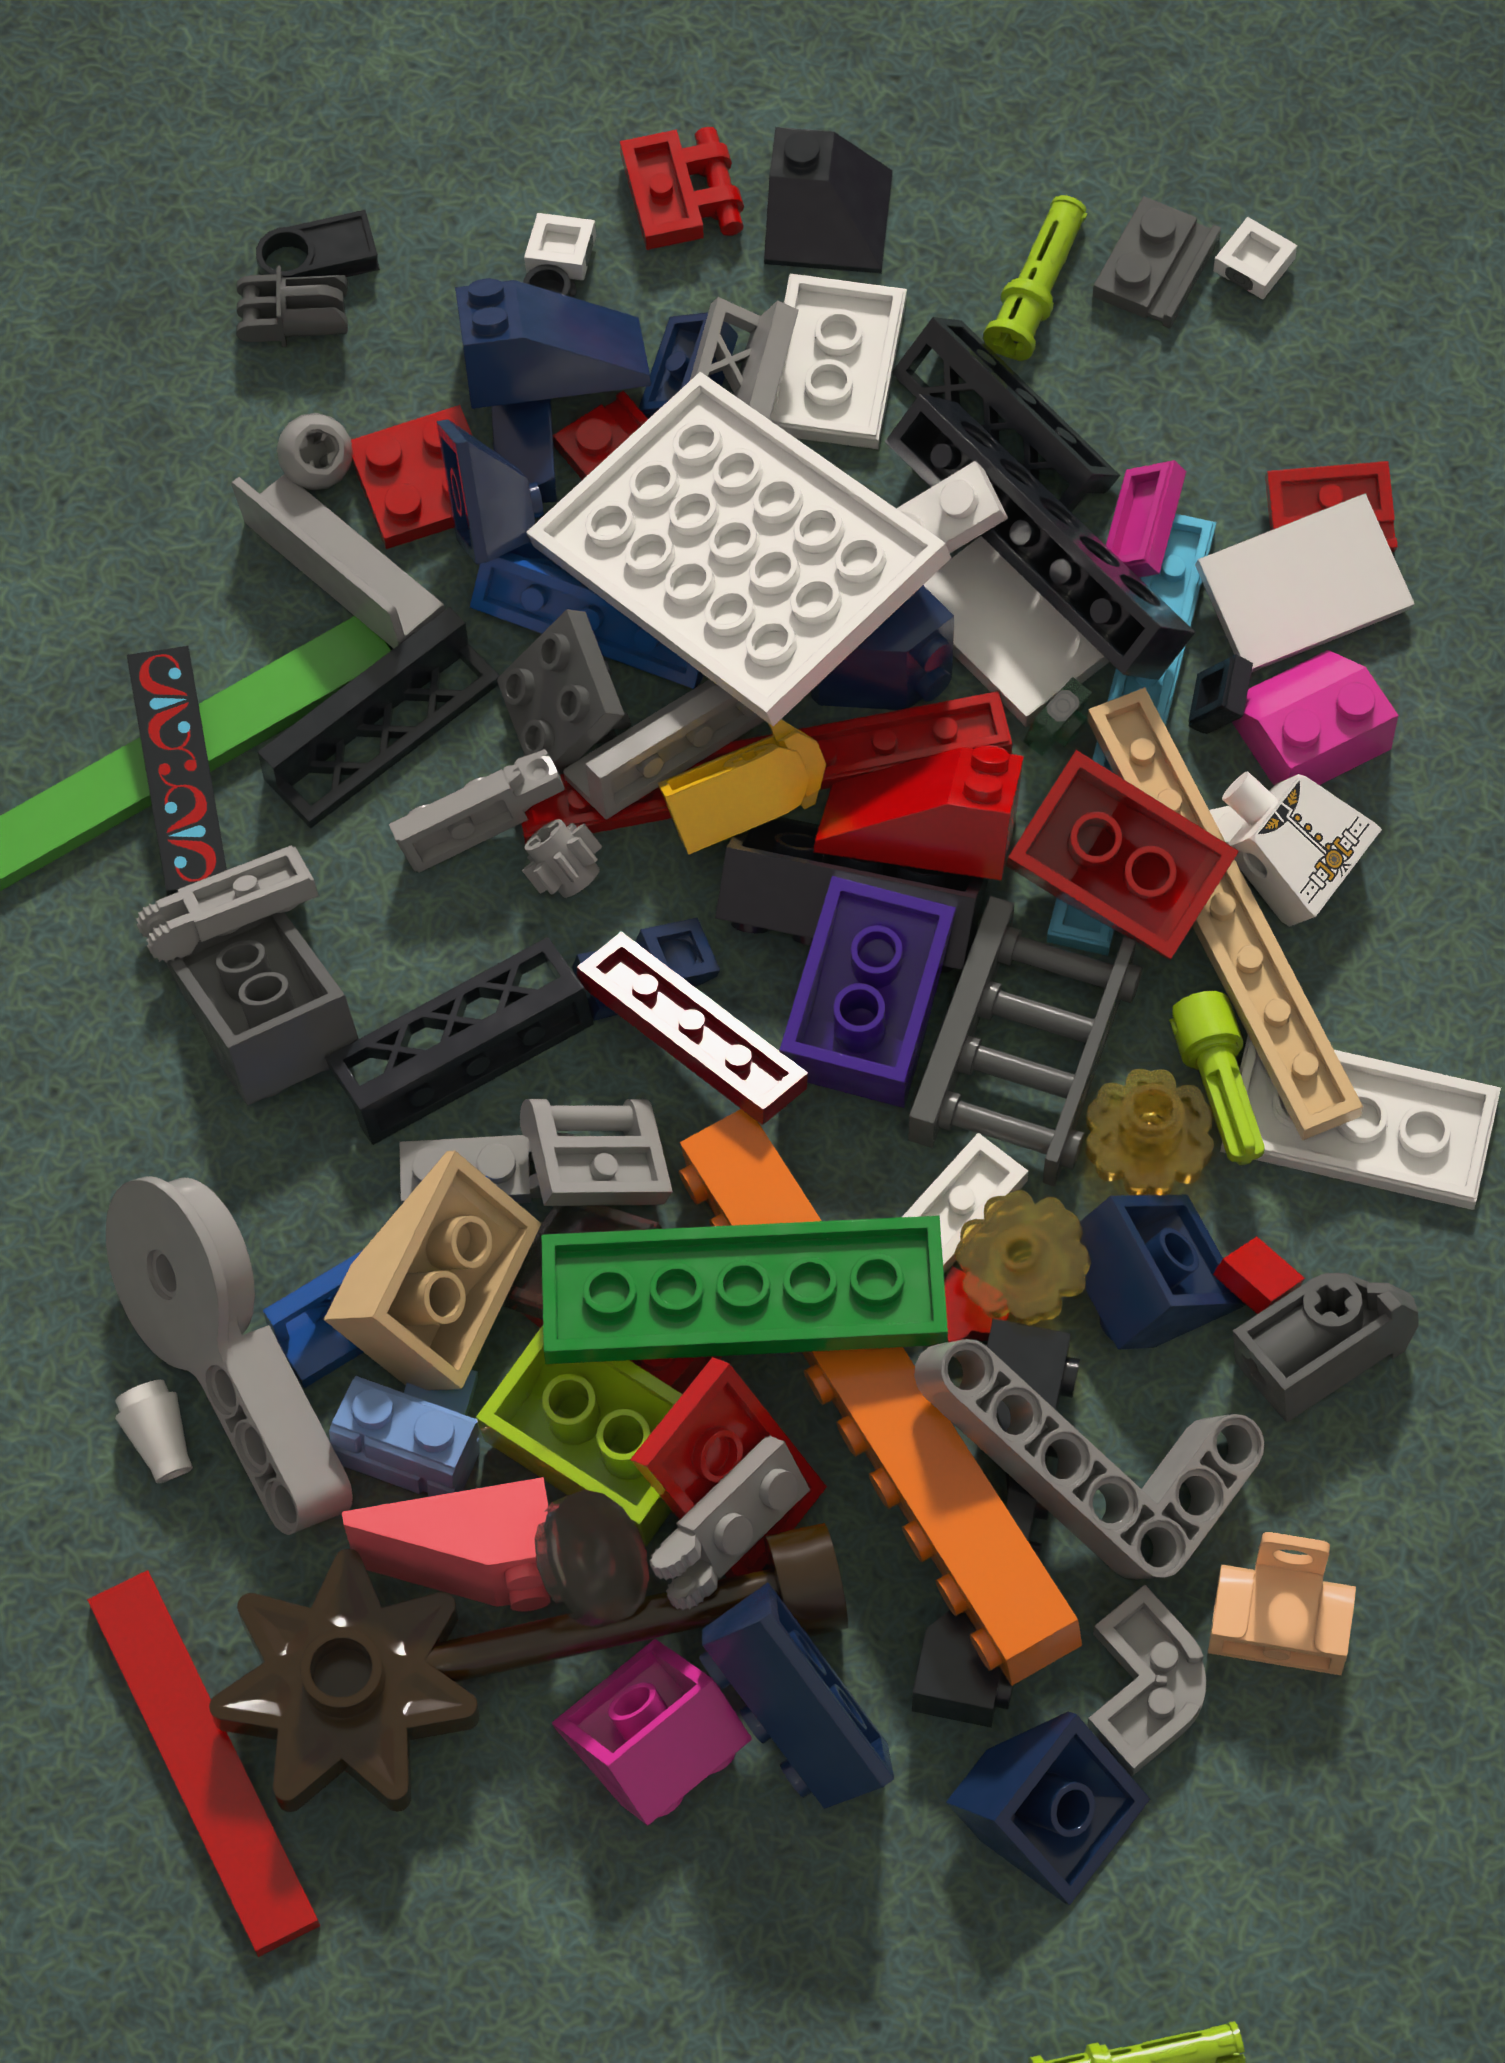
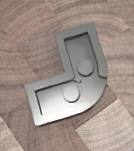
M1146 1585L1142 1586L1094 1626L1093 1635L1129 1673L1134 1681L1088 1718L1087 1726L1131 1776L1136 1774L1190 1728L1200 1713L1206 1692V1674L1200 1647L1191 1634Z

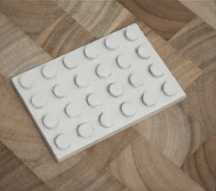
M701 372L690 380L526 532L534 548L772 726L778 723L951 559L945 542Z

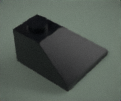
M775 127L769 175L764 264L882 274L893 170L835 132Z

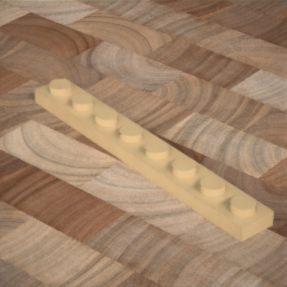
M1145 687L1088 709L1087 721L1116 775L1225 842ZM1234 859L1192 926L1301 1139L1305 1140L1361 1117L1363 1105Z

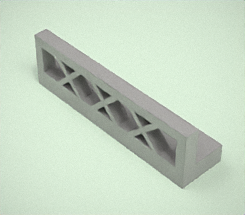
M717 297L710 305L690 380L699 372L708 377L723 371L734 392L733 395L767 419H770L799 310L783 302L776 301L759 316ZM723 321L750 333L745 351L731 356L720 335ZM715 356L718 362L712 364L713 357ZM742 362V365H741V368H740V371H739V369H738V367H737L736 364H739V363Z

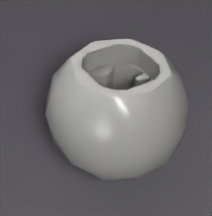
M312 413L301 415L288 423L280 434L277 454L279 465L288 479L303 488L320 490L328 489L344 478L351 466L353 448L351 438L343 425L330 416Z

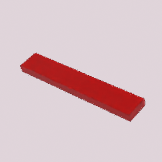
M149 1571L142 1572L87 1599L257 1956L260 1957L320 1927L313 1908L228 1733L218 1729L213 1721L209 1709L210 1696Z

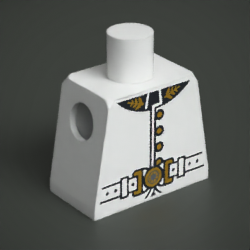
M1247 771L1229 786L1222 797V800L1245 820L1244 824L1228 843V845L1239 851L1235 857L1238 867L1280 921L1289 927L1317 916L1382 830L1375 822L1308 777L1299 774L1275 784L1268 791Z

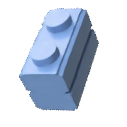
M355 1376L329 1430L330 1443L342 1466L418 1494L423 1491L427 1492L428 1497L463 1491L480 1453L479 1425L476 1419Z

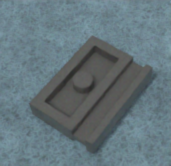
M1143 196L1095 281L1092 297L1145 319L1151 317L1163 322L1162 326L1171 329L1220 240L1221 227L1213 224L1211 228L1198 224L1197 217Z

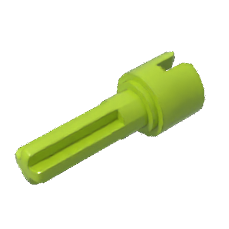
M1203 991L1191 994L1173 1005V1018L1169 1019L1182 1062L1187 1067L1199 1070L1227 1158L1232 1162H1237L1239 1165L1250 1164L1252 1160L1263 1156L1265 1146L1236 1061L1237 1055L1243 1048V1038L1229 997L1225 993L1218 991Z

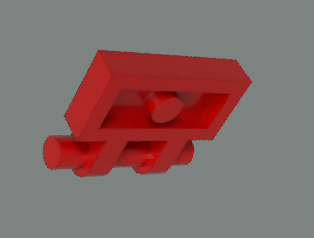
M714 127L699 129L694 135L697 145L686 148L681 147L677 129L620 141V154L646 250L704 238L701 218L710 216L718 220L723 235L732 236L743 230L744 225L740 215L744 208L739 188L731 183L728 170L731 168L732 161L727 145L720 142L717 130ZM700 174L706 177L709 188L694 191L690 175Z

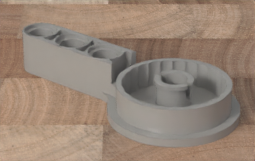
M145 1176L123 1184L116 1191L109 1205L106 1219V1248L109 1267L117 1294L138 1335L160 1359L173 1367L191 1372L197 1378L267 1514L277 1529L284 1534L291 1535L338 1516L343 1511H349L352 1506L353 1494L348 1476L273 1331L268 1325L244 1334L251 1322L254 1310V1277L245 1242L226 1206L212 1190L191 1178H179L166 1182L157 1177Z

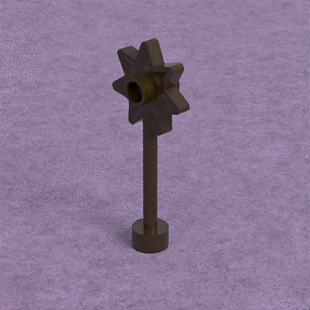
M825 1523L765 1536L764 1542L768 1569L718 1580L717 1589L711 1595L704 1597L703 1602H700L698 1606H693L690 1610L689 1608L683 1611L681 1608L676 1609L671 1604L667 1592L447 1641L458 1621L456 1603L452 1595L446 1592H438L382 1608L359 1553L353 1549H343L335 1556L311 1608L256 1593H247L239 1599L237 1609L242 1625L256 1649L262 1664L216 1694L210 1701L209 1709L216 1727L222 1731L277 1740L273 1791L277 1803L282 1810L286 1812L297 1811L341 1773L346 1771L388 1809L399 1812L405 1810L411 1802L410 1740L470 1730L479 1722V1710L475 1696L456 1682L705 1627L767 1582L809 1637L848 1629L845 1595L828 1528Z

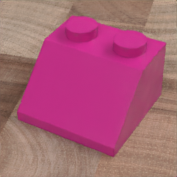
M1326 650L1249 688L1244 715L1232 723L1273 785L1298 774L1306 776L1318 785H1321L1391 750L1399 715L1365 666L1330 650Z
M657 1639L652 1640L552 1722L558 1733L620 1805L647 1826L658 1817L667 1815L675 1810L682 1802L684 1795L710 1774L719 1772L727 1767L734 1759L736 1753L752 1740V1737L715 1681Z

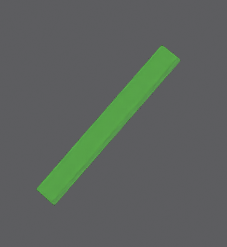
M353 616L199 703L210 772L294 725L391 651L390 647L382 638ZM140 737L0 816V891L151 806Z

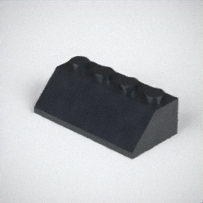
M778 817L733 836L726 847L715 918L731 921V925L735 929L754 934L765 933L768 929L793 934L792 938L795 941L811 946L831 878L835 876L956 907L941 972H948L953 968L963 970L974 941L988 878L814 852V844L820 825L784 817Z

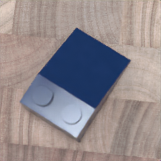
M486 278L474 281L469 286L455 287L471 409L651 386L639 317L516 280L501 282L497 279Z

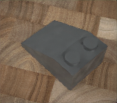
M284 912L275 913L244 925L228 935L216 936L203 942L199 940L192 954L182 958L176 957L174 961L168 960L165 962L221 1067L247 1106L261 1099L275 1096L283 1089L320 1072L330 1070L325 1057L359 1039L345 994Z

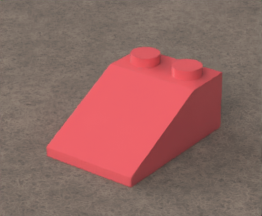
M544 1477L342 1512L343 1524L350 1549L359 1553L365 1569L368 1571L496 1607L510 1605L512 1610L521 1612L543 1608L550 1603L551 1597L563 1596Z

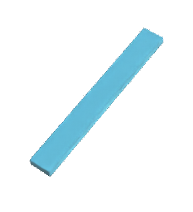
M1175 514L1160 574L1140 577V579L1191 627L1202 586V580L1195 564L1198 559L1210 554L1216 522ZM1186 645L1159 680L1123 675L1116 668L1108 701L1145 687L1166 726ZM1097 741L1092 760L1113 772ZM1056 898L1047 933V942L1108 956L1115 930Z

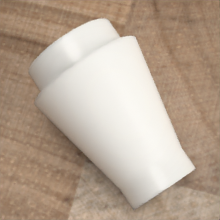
M154 1380L141 1384L116 1398L115 1402L120 1413L116 1415L115 1419L150 1468L156 1483H164L192 1470L193 1466L187 1453L177 1393L169 1392L164 1380Z

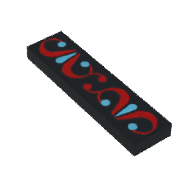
M189 646L127 655L167 896L177 893V889L227 870Z

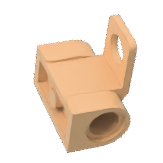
M1265 1532L1262 1534L1255 1570L1221 1564L1207 1653L1342 1675L1348 1654L1356 1587L1323 1581L1330 1544L1321 1540ZM1280 1550H1294L1308 1555L1290 1554Z

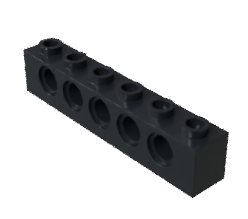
M923 394L918 395L885 443L930 487L976 461L985 470L1008 519L981 534V536L1123 675L1159 680L1195 634V631L957 402Z

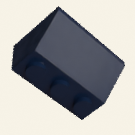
M768 1582L702 1629V1646L706 1651L699 1658L703 1666L721 1689H725L730 1684L735 1688L746 1703V1706L740 1709V1714L747 1726L763 1744L772 1738L787 1758L780 1763V1767L790 1784L801 1797L804 1798L812 1792L825 1809L882 1788L894 1780L888 1743Z

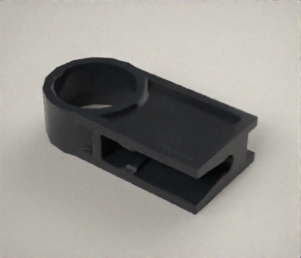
M366 209L294 226L279 227L265 234L256 247V259L260 275L276 274V270L269 267L265 262L271 253L282 247H295L308 255L305 262L298 268L291 271H282L283 278L335 275L350 277L380 270L377 259L378 254Z

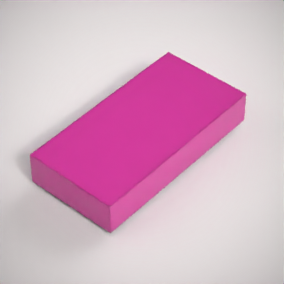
M1175 460L1127 469L1125 471L1106 546L1139 578L1160 574L1186 471Z

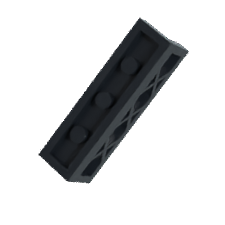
M932 317L892 371V374L916 398L919 394L940 398L937 394H945V400L954 401L960 405L959 392L975 390L983 398L984 424L981 426L998 442L999 431L1015 430L1023 437L1024 464L1021 465L1038 481L1039 470L1055 469L1070 484L1059 501L1071 513L1086 493L1104 494L1110 490L1120 477L1116 470L962 320ZM931 349L943 359L944 386L929 387L915 373ZM958 375L967 383L959 384ZM998 414H999L1006 422H1004V423H999V422H998ZM1038 453L1047 462H1038Z
M448 607L259 750L258 756L263 778L311 829L497 687V678L500 675L468 644L466 623L451 607ZM458 659H461L479 677L464 690L439 689L440 673ZM431 681L430 689L422 688ZM403 701L429 702L427 718L418 725H391L393 709ZM437 702H447L437 709ZM383 717V725L374 724ZM356 737L381 738L380 753L368 763L344 762L345 746ZM390 738L398 739L396 742L389 746ZM336 753L335 761H326ZM309 773L333 774L332 790L312 806L292 787ZM342 775H351L341 783Z
M546 937L325 1058L329 1069L351 1100L360 1127L371 1144L374 1145L594 1025L584 986L550 939ZM545 962L557 977L556 980L539 989L518 987L523 974ZM479 998L500 1000L496 1012L482 1020L463 1017L467 1005ZM424 1028L444 1030L440 1043L427 1050L408 1047L411 1036ZM369 1058L388 1061L383 1074L361 1086L349 1070Z

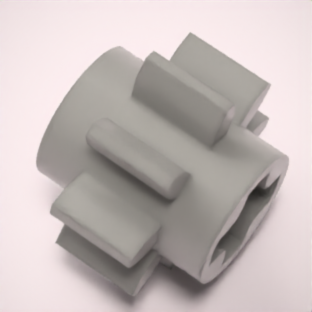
M561 819L554 820L540 828L525 844V850L529 854L527 858L531 863L522 872L540 894L548 890L552 895L558 890L564 898L573 896L587 887L598 875L600 868L595 863L598 859L594 854L602 848V845L585 824L576 827L574 823H570L566 826Z

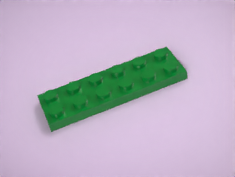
M940 1215L541 1235L545 1364L933 1346L948 1342Z

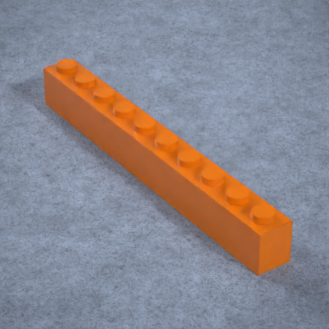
M742 1109L680 1142L686 1167L678 1171L680 1178L696 1205L705 1200L715 1214V1217L709 1220L711 1226L822 1221L760 1124ZM904 1348L802 1352L810 1365L809 1368L804 1370V1374L815 1396L822 1405L832 1400L843 1417L836 1421V1425L847 1447L855 1457L865 1452L874 1466L875 1471L869 1473V1478L879 1498L887 1509L898 1505L909 1523L902 1526V1530L913 1552L921 1562L931 1558L942 1574V1577L935 1581L945 1603L955 1616L965 1611L977 1631L970 1634V1639L987 1669L992 1670L1000 1666L1011 1686L1081 1647L1082 1640L1076 1615L951 1421L932 1405L917 1388L914 1377L915 1365Z

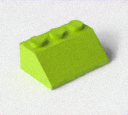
M542 1325L476 1416L484 1441L540 1478L544 1477L545 1481L645 1546L649 1544L672 1511L630 1459L682 1394L630 1360L545 1364Z

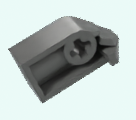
M1324 1273L1312 1278L1234 1329L1235 1362L1287 1423L1390 1355L1394 1359L1405 1352L1419 1326L1418 1310L1410 1293L1389 1283L1368 1282L1346 1273Z

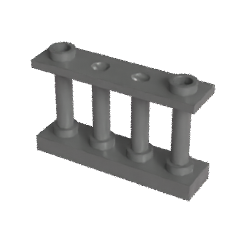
M990 896L911 1109L908 1141L933 1148L940 1128L951 1131L953 1126H957L1046 1154L1043 1183L1055 1187L1061 1168L1066 1167L1073 1170L1084 1139V1132L1075 1130L1120 1002L1121 1000L1128 1003L1133 1002L1143 967L1133 964L1136 940L1127 937L1123 938L1114 965L1022 937V930L1013 927L1015 903ZM1013 961H1017L1105 988L1095 1019L1001 991L1002 984L994 982L1000 963L1011 966ZM993 1015L1086 1043L1076 1073L1071 1074L981 1046L982 1039L974 1037L980 1018L991 1021ZM973 1070L1065 1098L1066 1101L1056 1129L1052 1130L961 1101L962 1094L953 1092L960 1073L971 1075Z

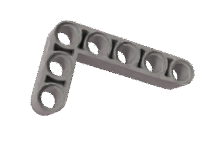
M963 1339L930 1346L920 1354L915 1364L914 1377L917 1388L922 1395L1115 1573L1124 1578H1165L1176 1574L1186 1564L1258 1466L1264 1453L1262 1432L1257 1424L1247 1416L1232 1414L1196 1420L1186 1428L1141 1489L995 1353L979 1341ZM952 1356L957 1358L963 1370V1380L959 1387L954 1386L948 1374V1363ZM1000 1401L1007 1405L1011 1414V1424L1007 1432L1002 1430L996 1417ZM1220 1431L1226 1437L1228 1443V1454L1225 1460L1221 1458L1217 1450V1438ZM1049 1445L1057 1452L1059 1459L1058 1469L1054 1476L1050 1474L1045 1464V1452ZM1183 1482L1189 1488L1191 1503L1187 1512L1183 1509L1179 1500V1489ZM1097 1489L1103 1494L1106 1502V1512L1101 1520L1095 1514L1093 1508V1497ZM1145 1533L1153 1544V1556L1149 1563L1143 1558L1140 1549L1141 1540Z

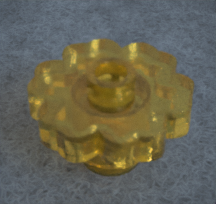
M1146 1069L1132 1070L1126 1078L1125 1086L1118 1083L1104 1084L1100 1088L1097 1098L1088 1106L1086 1124L1091 1133L1086 1141V1156L1095 1165L1097 1174L1102 1180L1117 1181L1123 1179L1125 1190L1129 1195H1169L1174 1187L1175 1180L1185 1184L1195 1183L1201 1176L1202 1169L1210 1162L1214 1148L1213 1139L1209 1135L1214 1119L1212 1109L1208 1103L1204 1102L1203 1094L1197 1086L1183 1085L1176 1088L1174 1076L1167 1070L1159 1069L1151 1072Z
M1016 1190L1008 1193L1006 1196L990 1198L984 1205V1219H973L964 1223L960 1232L961 1241L955 1250V1258L959 1266L967 1273L963 1280V1288L968 1298L975 1304L980 1305L983 1312L992 1319L1005 1316L1010 1311L1018 1323L1025 1325L1035 1324L1040 1319L1050 1320L1056 1318L1062 1310V1296H1076L1084 1290L1086 1283L1085 1275L1091 1265V1257L1086 1247L1079 1242L1083 1234V1228L1075 1214L1066 1210L1061 1201L1055 1197H1047L1034 1204L1033 1199L1027 1192ZM1029 1258L1027 1261L1019 1263L1020 1261Z

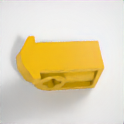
M781 719L774 726L769 724L772 736L658 782L674 825L688 854L774 820L800 805L804 810L815 805L826 767L817 741Z

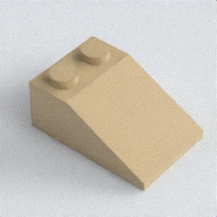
M455 1150L447 1151L353 1261L324 1321L404 1385L410 1383L425 1390L462 1389L542 1223Z

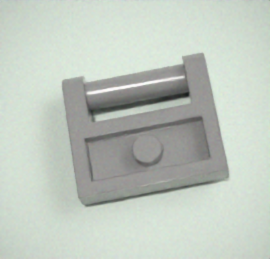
M525 1099L520 1110V1127L522 1134L529 1138L544 1206L664 1205L673 1192L653 1108L648 1099H627L623 1106H550L547 1099ZM557 1131H623L625 1136H558Z

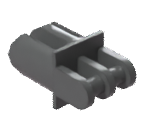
M276 266V274L249 275L240 278L237 281V292L242 296V299L237 303L236 313L242 318V321L238 323L236 328L237 337L246 342L281 341L282 347H287V337L347 334L348 319L345 315L344 298L347 296L348 279L345 275L283 278L281 266Z

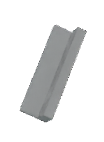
M285 474L260 494L240 477L231 482L244 522L393 649L445 610L444 604L303 487L296 485L288 479Z
M709 679L564 769V778L607 820L658 788V782L684 772L765 720Z

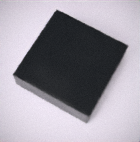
M1235 654L1197 673L1188 726L1200 733L1209 734L1243 717L1253 663Z

